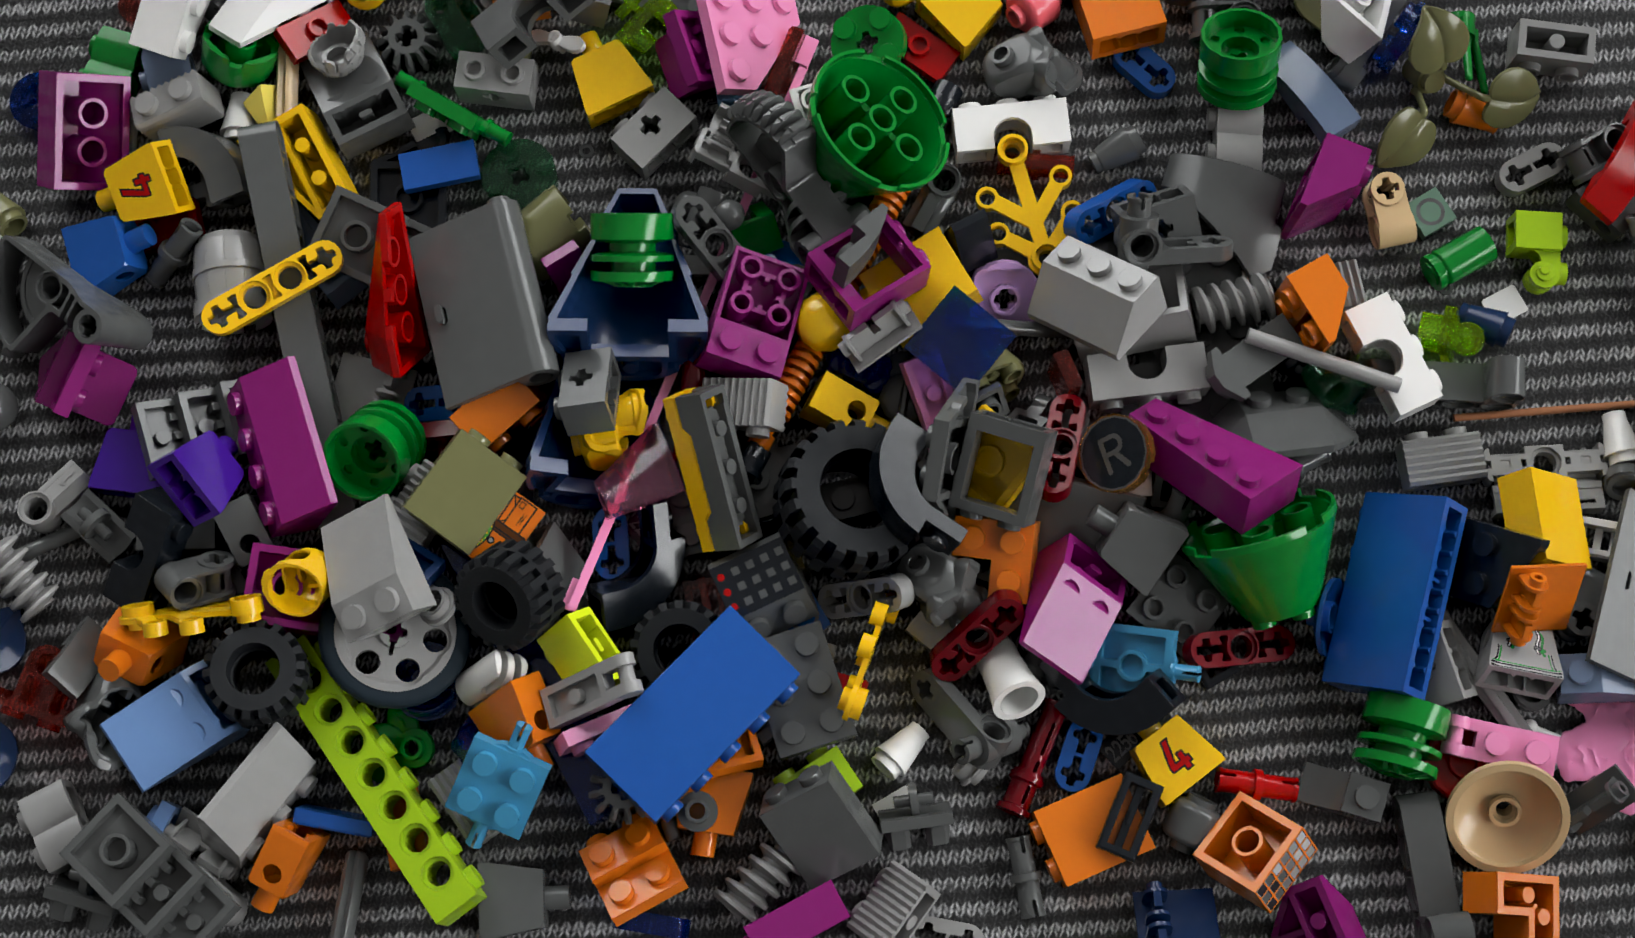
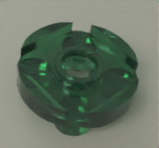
M511 139L506 147L498 143L496 148L491 150L485 158L481 170L482 186L489 199L502 195L508 196L519 203L521 210L552 185L558 187L559 178L553 156L541 144L529 139ZM525 169L526 175L530 177L529 180H522L519 185H514V179L510 176L512 172Z

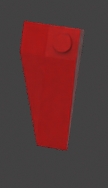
M401 202L392 203L378 214L365 326L366 333L364 337L365 348L371 355L373 367L393 378H401L430 352Z

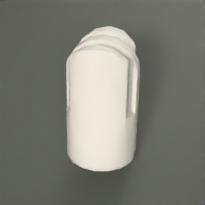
M495 649L458 675L455 682L457 695L466 705L472 706L475 704L476 707L509 681L525 676L528 670L527 661L517 653L512 655L511 652Z

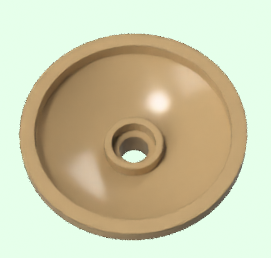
M1520 761L1493 762L1471 771L1454 787L1445 808V827L1452 846L1465 861L1487 872L1522 873L1544 864L1563 845L1571 822L1569 803L1559 783L1543 769ZM1500 802L1509 803L1504 809L1496 808Z

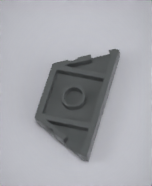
M967 377L961 380L934 418V423L927 430L925 445L929 448L927 464L923 465L919 475V487L923 488L922 496L925 500L954 521L955 515H958L959 508L949 506L948 503L970 414L976 410L980 380Z

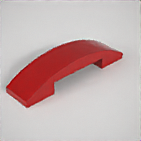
M1635 100L1622 121V124L1626 127L1603 170L1592 177L1579 201L1608 226L1614 223L1635 196Z

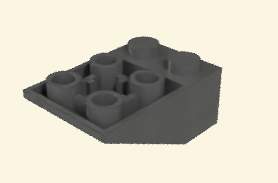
M367 31L364 32L366 40L363 61L356 70L345 77H326L311 65L309 59L299 63L322 114L347 160L353 159L416 128Z

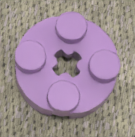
M1001 259L989 262L985 266L975 269L971 280L983 301L967 310L970 317L1034 321L1028 317L1027 311L1037 278L1028 267L1014 260ZM1007 289L1009 294L1014 295V301H1009L1007 308L1002 309L1000 304L994 301V298L1000 294L1001 290ZM989 334V335H991V336H993V337H996V338H1012V337H1016V336H1011V335H994V334Z

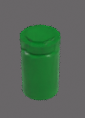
M1479 226L1433 250L1431 254L1428 253L1420 258V266L1428 283L1435 290L1440 291L1446 288L1448 284H1453L1495 261L1498 257L1497 249L1490 235Z

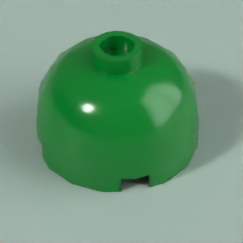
M210 22L207 23L201 38V60L212 78L228 87L244 89L255 87L263 83L270 76L278 59L279 43L274 37L273 32L242 48H238L210 31Z

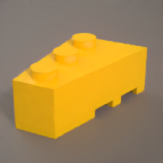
M300 103L271 120H277L281 127L296 199L318 220H321L336 185L358 194L318 114Z

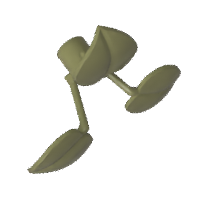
M1422 6L1420 20L1409 46V58L1402 67L1404 79L1413 85L1410 93L1415 96L1420 111L1413 107H1405L1391 118L1380 139L1375 165L1379 168L1411 165L1424 158L1431 150L1436 138V126L1431 120L1425 119L1429 111L1423 98V93L1438 92L1446 83L1480 101L1487 102L1482 111V120L1491 127L1503 129L1520 123L1535 108L1541 92L1535 76L1524 68H1508L1494 78L1490 85L1489 95L1450 78L1444 73L1447 69V63L1458 61L1464 56L1470 40L1469 30L1465 23L1453 13L1434 6Z

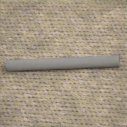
M1249 328L1245 338V343L1394 393H1398L1402 384V378L1253 328Z

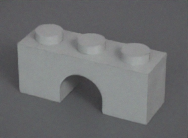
M1204 341L1165 346L1160 354L1161 374L1151 379L1140 378L1130 370L1126 353L1119 361L1104 354L1087 355L1083 363L1089 410L1100 409V413L1103 414L1116 413L1124 410L1123 406L1139 404L1140 408L1155 398L1161 401L1177 399L1178 404H1192L1201 401V396H1205L1211 388L1205 372L1207 358Z

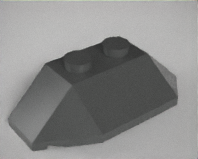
M1290 387L1286 391L1271 393L1253 391L1251 396L1242 402L1232 398L1209 421L1216 426L1287 458L1336 452L1346 448L1348 445L1357 444L1359 440L1358 434L1342 414L1311 388Z

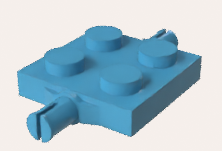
M1113 623L1089 670V675L1092 681L1105 689L1128 691L1136 688L1159 668L1174 685L1176 680L1199 683L1201 675L1186 674V672L1202 673L1201 666L1178 664L1176 652L1179 631Z
M517 721L509 741L496 740L479 731L473 738L444 807L466 816L474 822L465 840V843L471 846L478 833L473 846L474 849L482 847L488 829L497 830L519 840L549 775L552 764L534 757L524 748L533 730L529 723L524 728L520 737L525 722Z

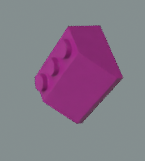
M39 70L37 186L54 190L99 191L108 187L104 177V170L129 155L131 76Z
M1327 133L1304 171L1281 229L1280 238L1287 240L1334 221L1342 209L1348 211L1353 200L1357 199L1361 188L1366 186L1374 165L1368 163L1372 149Z

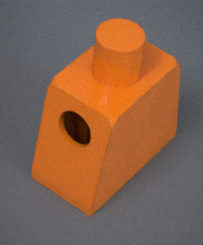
M119 606L100 633L93 660L98 666L100 676L106 681L113 682L121 677L138 686H145L183 663L190 636H181L179 625L167 620L168 635L157 638H144L143 630L129 631L128 625L119 624L118 618L122 616L121 607Z
M539 671L509 681L468 712L478 730L496 740L509 741L517 721L525 722L520 733L521 737L524 728L529 723L533 730L524 748L534 757L550 763L552 766L555 765L544 744L559 735L561 729H550L540 694V690L546 688Z
M742 771L713 777L699 790L708 793L716 801L718 816L711 828L703 832H694L690 855L714 858L718 835L735 837L754 781L753 773ZM690 788V789L684 794V796H685L686 794L690 793V792H693V790ZM697 803L690 808V815L694 819H700L705 814V807L702 804ZM677 815V828L688 830L680 823Z
M293 817L274 823L248 876V880L259 887L251 901V905L262 912L272 914L280 898L285 899L298 893L331 834L323 829L297 825L293 822Z

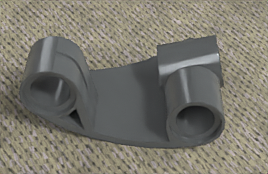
M1185 153L1169 155L1161 190L1184 184L1194 193L1198 215L1217 235L1231 238L1234 241L1233 255L1248 278L1255 273L1263 274L1271 271L1281 236V228L1276 224L1286 183L1263 171L1230 161Z

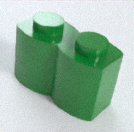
M103 25L99 33L94 34L90 40V60L85 68H81L78 72L131 76V97L136 98L140 85L139 72L144 71L141 60L143 48L129 44L130 32Z

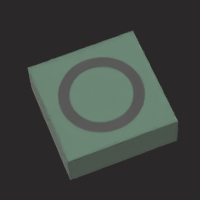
M1436 187L1409 202L1416 221L1417 234L1422 241L1457 219Z

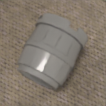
M224 229L206 233L199 238L198 243L194 247L193 272L191 275L196 298L193 307L194 323L196 325L202 322L201 313L209 301L265 271L258 235L240 229ZM260 287L250 288L244 297L245 304L252 309L262 307L267 300L265 290ZM236 297L229 300L234 305V308L226 312L216 308L213 310L215 317L210 322L211 325L218 323L221 327H225L228 325L226 318L230 314L237 311L240 319L247 314L241 309ZM273 311L246 326L256 324V331L267 327L274 318ZM202 322V330L209 332ZM244 327L233 332L232 334H243Z

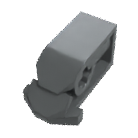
M1283 313L1258 329L1259 331L1304 345ZM1244 339L1224 354L1220 352L1218 347L1207 353L1206 378L1217 394L1226 399L1233 398L1242 402L1251 396L1246 386L1287 357L1247 344Z

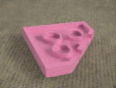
M696 0L717 95L744 96L747 93L754 92L758 89L800 24L795 0Z

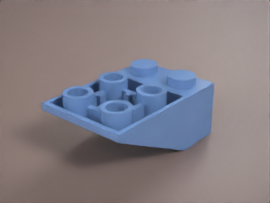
M204 659L175 674L99 725L142 793L244 737L250 730L241 727L238 722L234 724L227 719L207 695L204 688L207 683L202 678V669H208Z

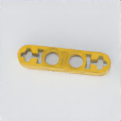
M329 240L317 241L212 299L202 310L201 319L203 325L210 333L217 336L232 334L334 277L343 267L344 258L340 248ZM324 249L327 254L334 252L336 256L331 259L333 266L328 269L323 264L316 266L312 271L317 276L310 280L307 270L299 261L306 258L307 263L311 265L318 261L319 256L317 252ZM287 268H295L301 272L302 281L294 289H286L280 285L279 276ZM253 287H260L267 294L265 304L257 309L248 307L244 301L246 292ZM236 297L241 309L247 314L241 319L237 311L230 314L226 318L228 325L225 327H221L218 323L211 325L210 322L215 317L213 310L216 308H220L223 312L234 308V305L229 301Z

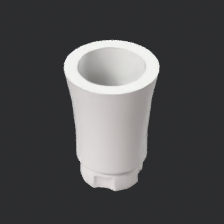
M984 632L974 643L983 641L988 633ZM1008 636L976 664L983 677L996 717L1003 720L1019 719L1033 712L1043 702L1045 698L1044 686L1030 671L1014 642Z

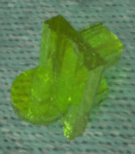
M623 0L624 3L614 13L622 21L632 10L635 14L615 36L624 45L628 43L637 51L645 54L655 44L657 39L644 25L654 15L666 27L663 15L673 9L678 10L671 0H648L642 7L638 5L642 0Z
M1446 305L1444 315L1423 311L1418 328V337L1421 338L1424 351L1439 353L1441 362H1454L1453 350L1461 356H1472L1482 350L1485 344V335L1482 328L1472 322L1461 323L1458 307Z

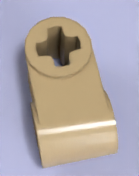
M1393 172L1377 174L1362 192V202L1373 247L1376 250L1415 242L1417 240L1416 221L1409 206L1402 178ZM1380 187L1381 192H1388L1389 197L1386 198V195L1382 193L1378 194L1377 189Z

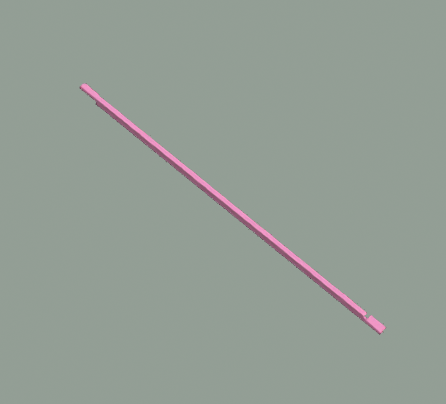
M808 35L805 36L795 62L799 63L789 90L801 86L819 40ZM788 90L784 100L792 103ZM753 171L751 178H756L757 175L755 171ZM744 192L740 202L745 215L753 198L752 195ZM722 242L717 256L723 252L724 242ZM711 272L699 297L704 310L717 282ZM677 373L664 377L647 418L644 432L638 439L604 521L594 540L580 578H572L566 592V597L563 599L565 610L574 612L579 605L664 406L662 399L668 397Z

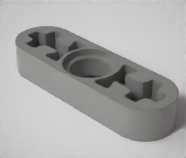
M903 573L869 576L860 580H839L824 585L819 591L818 603L825 615L830 619L871 615L876 601L889 605L887 613H892L909 607L914 601L915 591L913 583L908 576ZM862 586L870 594L871 602L869 606L864 603L861 597ZM885 590H895L897 595L886 597ZM846 595L847 602H837L836 597Z

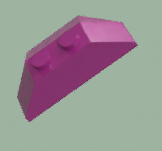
M1323 875L1290 886L1281 899L1282 901L1271 934V938H1366L1352 904Z

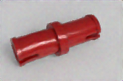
M1218 766L1214 778V784H1216L1214 791L1238 794L1241 791L1257 801H1260L1262 797L1295 803L1299 794V785L1295 784L1299 783L1298 777L1291 778L1264 774L1262 769H1253L1252 772Z

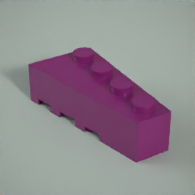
M1157 398L1129 414L1128 419L1138 425L1145 437L1147 454L1144 466L1241 535L1294 501L1303 467L1302 464Z

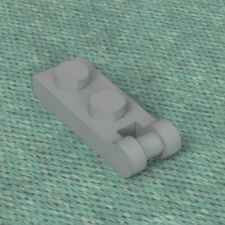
M628 651L616 654L540 690L550 729H561L624 699L642 694L644 692L641 679H636L633 668L636 665L634 653ZM618 672L620 684L615 686L612 674Z

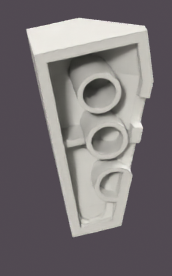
M1321 0V41L1325 43L1331 53L1339 55L1348 64L1352 63L1382 40L1392 0Z

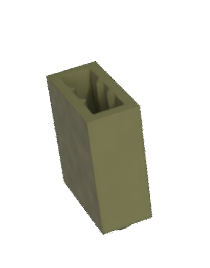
M473 428L468 433L463 429L457 431L400 507L464 555L472 553L527 478L520 472L523 468L521 463L505 452L500 457L487 448L491 442Z

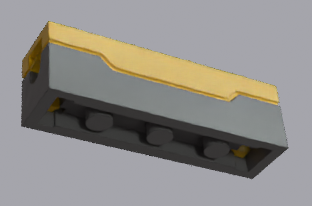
M724 384L687 388L662 399L702 551L740 550L762 538L763 534Z

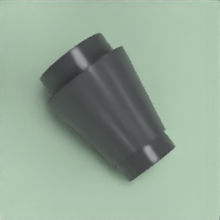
M1133 125L1125 129L1121 126L1093 149L1092 152L1088 153L1087 157L1095 172L1099 174L1103 171L1140 159L1139 155L1147 150Z

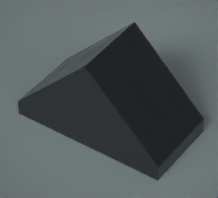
M985 209L950 225L944 232L945 238L967 273L998 258L989 218Z

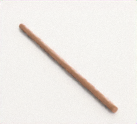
M1635 400L1453 414V422L1635 408Z

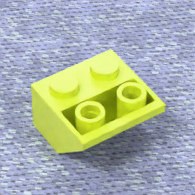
M589 606L566 614L536 640L544 651L547 661L554 666L562 680L620 653ZM618 672L612 674L615 686L620 684Z

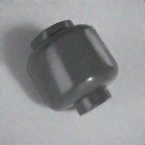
M1190 791L1187 793V796L1177 797L1172 802L1162 823L1163 831L1171 838L1169 845L1182 853L1191 855L1193 849L1196 850L1221 817L1218 811H1216L1218 805L1210 799Z

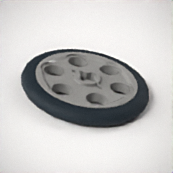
M443 574L430 586L446 587L454 593V584ZM329 597L325 601L319 617L317 638L324 665L329 675L343 691L360 702L378 708L402 709L421 705L439 696L453 684L464 668L471 649L472 634L470 632L472 629L468 624H463L460 619L463 616L462 612L457 609L453 616L440 626L428 625L418 614L400 623L401 631L407 633L406 638L399 637L394 645L393 654L390 656V637L385 633L348 643L331 606V599ZM438 630L446 636L447 644L443 650L431 652L424 646L423 639L430 631ZM364 652L374 653L380 661L378 669L371 674H364L356 667V659ZM404 660L414 661L419 667V676L412 682H404L396 675V667Z

